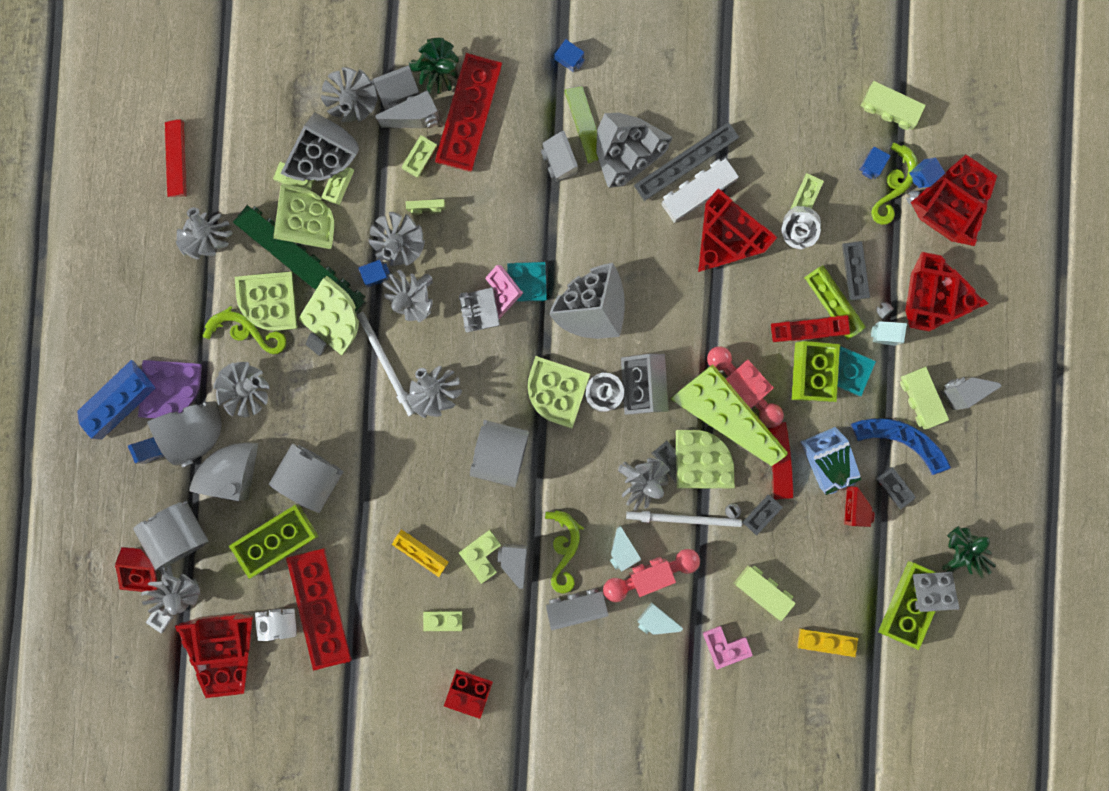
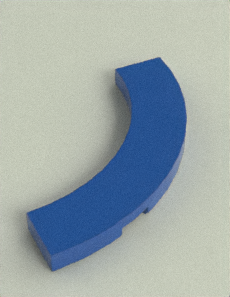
M867 419L851 423L857 441L870 438H886L900 442L914 450L923 459L931 475L951 468L941 449L926 434L911 425L891 419Z

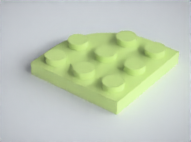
M281 184L274 239L331 249L334 234V218L330 208L325 205L320 196L308 189Z
M292 271L235 277L238 306L242 314L252 324L269 331L298 329Z
M328 276L323 278L298 318L300 322L341 355L347 351L355 339L359 328V319L356 317V306L345 290Z
M535 356L528 378V394L532 405L545 419L572 429L590 374Z
M676 430L677 488H735L733 459L727 446L718 437L700 430Z

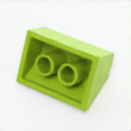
M808 341L795 343L792 400L837 402L840 344Z

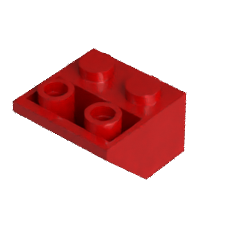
M456 669L444 707L481 719L493 681Z

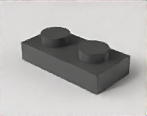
M665 441L651 454L668 466V474L676 483V451L668 441Z
M890 467L876 478L899 509H902L916 498L893 467Z
M767 494L742 523L757 536L783 507Z

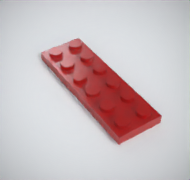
M465 53L435 163L472 173L503 65L502 62Z
M325 548L287 557L288 569L313 671L352 661Z

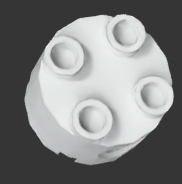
M795 206L788 211L782 224V234L788 245L797 249H805V247L814 245L819 239L821 221L816 211L805 206Z
M600 373L589 380L585 396L588 404L593 409L608 412L620 405L624 397V387L617 376L611 373Z
M294 608L283 609V612H281V609L269 610V614H267V611L255 613L258 641H269L278 638L286 639L296 636Z

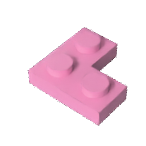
M496 265L488 274L486 280L496 291L494 295L500 319L523 293L501 265Z
M721 626L702 632L716 669L753 656L746 637L727 643Z

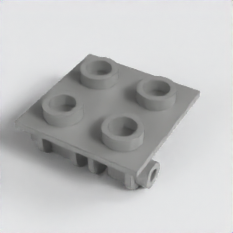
M493 287L459 295L466 333L500 325Z
M952 572L913 574L918 601L915 605L919 612L959 610Z

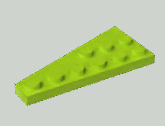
M713 364L670 398L771 466L788 454Z

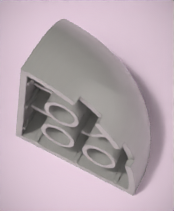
M314 112L304 125L280 174L301 181H319L331 178L333 175L343 171L353 161L359 151V146L347 131Z
M613 263L597 266L590 269L591 272L585 276L576 277L567 285L568 289L562 296L559 294L551 308L550 316L564 330L586 338L620 337L624 320L625 300L621 278Z
M216 401L205 402L202 407L197 404L183 408L181 413L171 412L147 421L158 447L172 465H181L182 468L193 464L192 460L203 456L214 446L221 430V415Z
M237 443L214 452L196 471L189 491L237 501L249 500L259 443Z

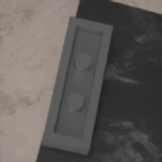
M862 241L843 243L842 250L850 301L869 299L870 293Z

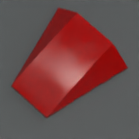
M966 154L931 187L926 188L910 203L919 220L948 240L975 246L997 175Z
M240 613L205 616L175 625L177 632L181 636L184 649L186 648L191 666L195 669L197 680L205 698L245 693L253 616Z

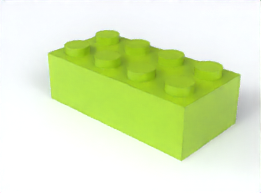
M296 504L229 545L247 577L251 579L319 536L301 506Z
M908 561L878 632L919 650L935 611L919 612V609H916L915 603L918 601L913 574L936 572Z

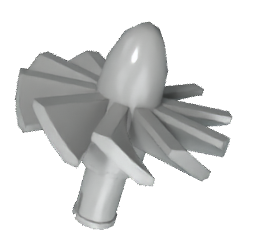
M342 67L345 86L342 83L340 71H334L328 75L340 87V90L336 89L327 80L324 81L322 86V92L335 93L339 97L321 95V99L326 107L337 102L340 103L327 110L330 115L341 118L344 113L342 122L355 120L360 122L372 113L377 102L376 86L374 81H370L369 77L362 70L359 69L356 75L357 71L354 69Z
M195 207L187 211L189 219H187L183 230H177L176 241L179 250L184 256L189 255L194 259H200L201 255L215 256L214 250L216 248L228 246V242L215 239L232 235V230L219 232L224 226L230 225L228 221L213 225L216 220L222 217L221 214L211 217L207 223L205 220L207 213L201 215L199 209Z
M389 212L393 230L389 228L386 216L377 218L376 222L386 230L387 234L382 233L374 225L370 229L371 236L383 237L386 241L369 239V243L376 251L385 247L375 255L386 261L391 260L389 265L405 264L407 266L420 256L424 248L425 240H423L422 228L420 225L416 226L412 218L405 214L401 226L398 227L402 216L395 212Z
M401 270L397 272L402 282L395 278L393 274H390L389 277L395 286L390 285L386 281L383 282V285L388 290H392L397 294H384L385 298L392 302L391 308L394 312L405 314V320L423 321L431 314L430 310L433 300L428 299L427 287L433 283L432 277L429 274H424L417 281L415 275L411 273V283L409 284Z
M233 362L219 371L213 389H217L216 399L218 405L232 398V400L223 405L229 415H234L239 400H241L238 416L243 418L250 417L246 400L250 402L253 415L257 414L262 407L253 400L252 395L256 396L263 404H267V392L255 390L257 388L270 389L266 380L262 376L258 377L263 374L260 369L249 366V362Z
M442 366L436 367L430 375L426 369H418L415 373L418 381L416 383L412 380L410 394L407 395V400L412 410L421 417L426 418L427 415L434 417L442 416V410L453 408L455 404L448 400L446 395L454 400L462 393L461 389L446 390L451 386L460 384L458 377L451 382L444 383L449 376L455 373L453 370H446L443 377L437 380Z
M647 458V463L637 465L635 469L627 462H623V465L619 466L618 471L627 477L625 483L632 484L622 494V497H625L632 492L626 505L629 506L636 500L634 510L637 511L644 497L645 509L649 507L651 498L659 499L663 497L664 491L661 486L668 484L666 473L669 472L668 466L663 461Z
M171 565L166 566L167 571H165V567L159 569L161 582L148 583L149 586L159 589L141 593V596H153L146 601H142L143 605L157 603L148 610L149 613L160 610L164 605L165 608L162 616H166L169 613L176 615L178 612H184L189 604L195 605L197 603L200 589L196 579L191 580L185 574H181L179 579L173 577Z

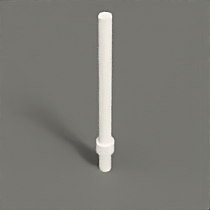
M364 312L357 314L398 395L399 403L403 404L408 416L415 414V411L412 410L408 403V393L404 392Z
M650 511L626 512V519L641 520V522L647 523L649 521L742 526V519L650 513Z

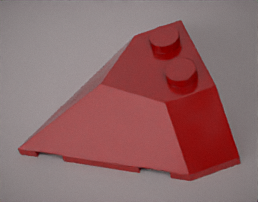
M718 188L705 204L698 272L764 253L776 240L777 236L751 217Z
M921 252L911 272L905 309L911 329L929 332L989 303L982 299L975 292L976 290L955 269H952L945 262L946 260L941 255Z

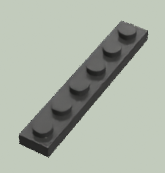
M727 122L636 183L634 188L645 202L738 140L739 136L731 124Z

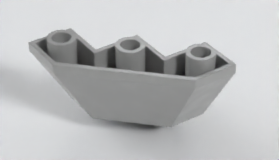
M619 112L605 113L597 129V155L607 186L612 188L627 184L665 154L672 137L640 118Z

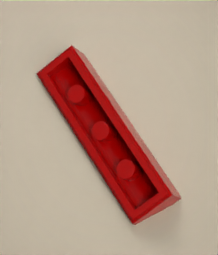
M176 119L165 122L168 198L187 197L184 121Z

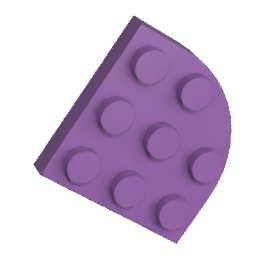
M143 360L142 372L156 389L139 404L138 417L157 418L171 412H183V408L189 407L197 397L202 364Z

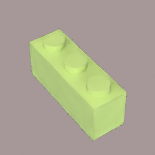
M873 81L860 106L864 107V110L868 113L881 115V118L885 121L898 123V126L902 129L912 130L917 125L926 105Z
M926 367L901 376V387L908 393V403L917 414L915 418L919 427L929 429L949 420Z
M747 566L733 584L778 620L782 621L796 604L792 601L793 596L786 590L781 592L777 589L778 584L771 578L766 580L762 577L763 572L756 566H753V568Z

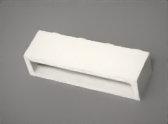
M726 158L722 161L720 159L716 160L710 165L711 169L706 172L704 170L700 171L694 176L696 179L692 182L687 180L679 186L680 190L675 193L671 191L663 197L664 201L661 205L674 223L708 201L718 188L722 191L737 181L739 176Z

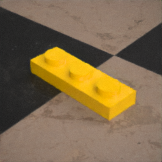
M402 529L392 543L394 547L438 577L449 563L442 556Z
M800 628L797 648L856 657L858 638Z

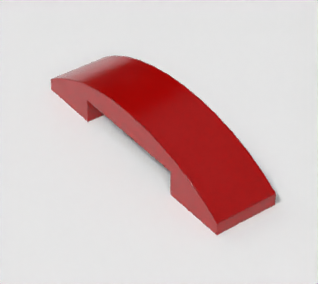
M848 315L771 323L772 343L849 335Z
M782 422L775 428L767 427L788 453L784 458L771 466L774 500L793 498L792 462L786 422Z

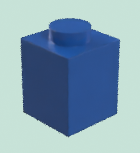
M567 39L564 40L555 53V60L572 72L576 68L580 69L585 61L583 59L584 51Z
M873 147L859 170L863 172L862 174L865 177L876 179L881 174L891 155Z
M935 157L924 159L909 174L918 188L931 187L945 172Z
M381 260L359 267L367 288L389 280L387 275L390 274L387 264H383Z

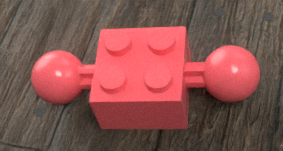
M722 346L712 348L707 356L709 366L713 364L718 371H724L728 376L726 378L728 383L750 409L755 406L760 411L759 419L766 427L775 428L779 426L784 418L782 408L774 403L768 404L763 398L774 387L748 359L736 369L731 363L732 356L727 348Z
M684 549L677 554L674 561L669 563L665 558L657 557L650 560L651 564L647 566L643 564L637 565L632 568V572H629L631 578L624 581L620 578L609 579L603 587L604 596L610 602L617 603L623 601L628 591L636 589L639 597L672 585L676 583L673 573L681 571L682 573L690 574L699 568V555L692 549Z

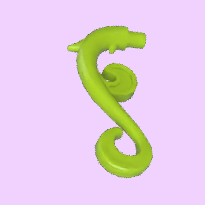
M893 143L890 148L902 157L903 163L906 161L908 174L902 183L898 182V178H904L902 171L898 169L892 170L888 174L887 183L895 190L881 198L873 206L871 215L877 224L887 225L894 220L895 212L891 205H886L888 209L886 216H881L878 213L879 207L903 194L913 184V178L909 172L918 165V162L912 150L905 145L900 146Z
M232 306L213 315L205 325L206 330L203 337L209 340L213 331H216V328L223 327L221 323L235 321L243 326V330L239 331L238 325L231 327L230 335L234 340L244 341L251 333L258 344L270 354H279L286 348L285 336L277 331L271 332L266 336V340L275 338L278 341L275 348L268 347L254 324L242 314L231 312Z
M555 510V512L545 511V519H553L554 522H559L561 527L566 525L570 531L571 541L568 547L563 546V543L568 542L565 536H558L553 541L555 552L564 555V557L552 574L551 585L556 592L566 594L573 589L575 585L574 578L570 573L563 572L567 582L564 585H559L557 583V576L574 556L580 541L579 530H583L584 527L579 525L566 512Z

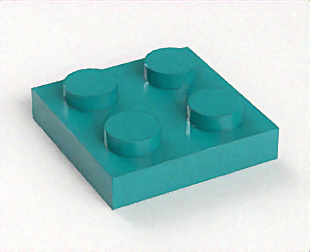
M545 262L507 263L508 275L523 293L515 302L547 301Z
M840 346L837 387L861 397L876 361Z

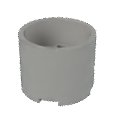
M484 420V425L481 426L476 443L470 476L515 488L530 431Z
M292 443L269 485L292 501L320 513L344 471L334 464L331 465L327 460L300 445L297 447L296 444Z
M187 501L183 502V504L180 502L156 513L147 522L142 521L133 528L155 570L162 569L188 556L209 542Z

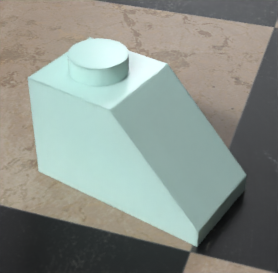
M876 323L871 330L873 342L893 346L904 343L907 323Z
M621 526L616 529L611 550L613 558L610 561L615 569L619 568L622 572L640 561L641 558Z
M652 602L637 620L640 624L638 627L646 634L649 632L653 635L681 632L683 629Z

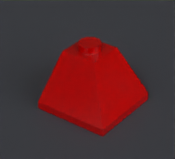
M846 486L844 525L871 527V523H874L875 513L872 511L871 505L858 487Z
M121 547L115 562L119 589L137 592L157 590V587L148 585L149 582H157L156 571L141 549Z

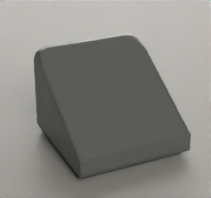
M315 333L309 334L306 346L318 356H321L328 348V344Z

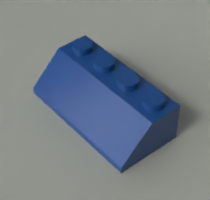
M130 360L77 411L79 425L91 439L102 440L147 398L156 387L137 364Z

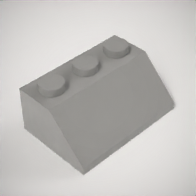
M665 354L622 357L625 415L668 412Z
M962 377L947 382L944 385L945 389L941 393L953 410L970 408L1000 388L1001 384L973 377L966 379Z
M504 544L498 550V562H501V568L518 588L523 589L528 546Z
M598 588L586 590L587 594L579 596V593L567 595L568 599L560 600V597L550 599L549 603L546 604L551 631L607 617L608 612L602 590L598 591Z

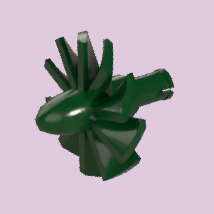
M441 37L427 39V43L418 50L422 54L420 58L409 62L411 72H421L420 85L423 84L429 75L427 90L430 94H432L434 81L437 84V94L443 93L442 79L448 91L452 90V81L447 78L446 74L458 79L456 63L459 62V58L452 51L454 45Z
M959 526L947 534V537L950 538L948 547L949 549H954L955 554L953 559L942 566L943 571L948 569L946 572H952L953 574L960 567H967L972 575V565L981 579L984 578L983 571L988 575L992 573L988 565L995 568L996 564L983 555H992V552L988 550L990 544L988 537L971 535L969 528H960Z

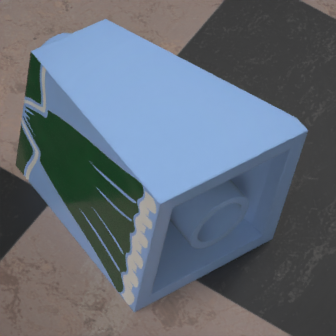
M836 427L801 441L819 487L826 495L836 493L839 489L852 486L862 480L849 441Z

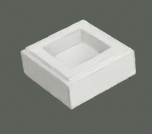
M162 608L153 612L146 621L148 625L160 633L165 631L174 617L171 614L162 616L164 611Z

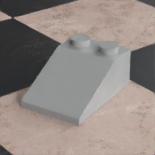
M428 90L375 115L381 128H432L440 121L438 111Z

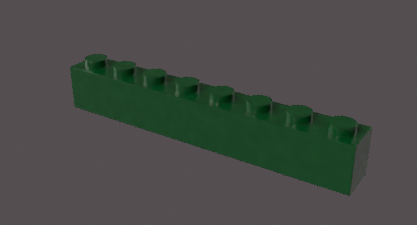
M245 206L233 221L237 227L313 289L316 290L323 278L328 276L351 297L356 306V316L367 304L364 301L366 296L358 290L353 292L349 288L351 286L350 283L344 278L340 280L334 276L336 272L328 265L326 268L320 265L321 260L314 254L309 256L305 252L307 248L301 243L295 244L290 241L274 239L275 222L270 218L265 220L261 216L263 212L257 207Z

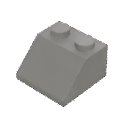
M409 65L373 79L385 110L420 94Z
M564 131L543 142L541 153L544 161L548 159L550 167L547 168L551 178L555 177L556 182L578 174V165Z

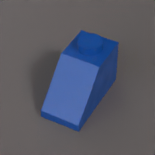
M154 437L128 445L135 464H147L164 456Z

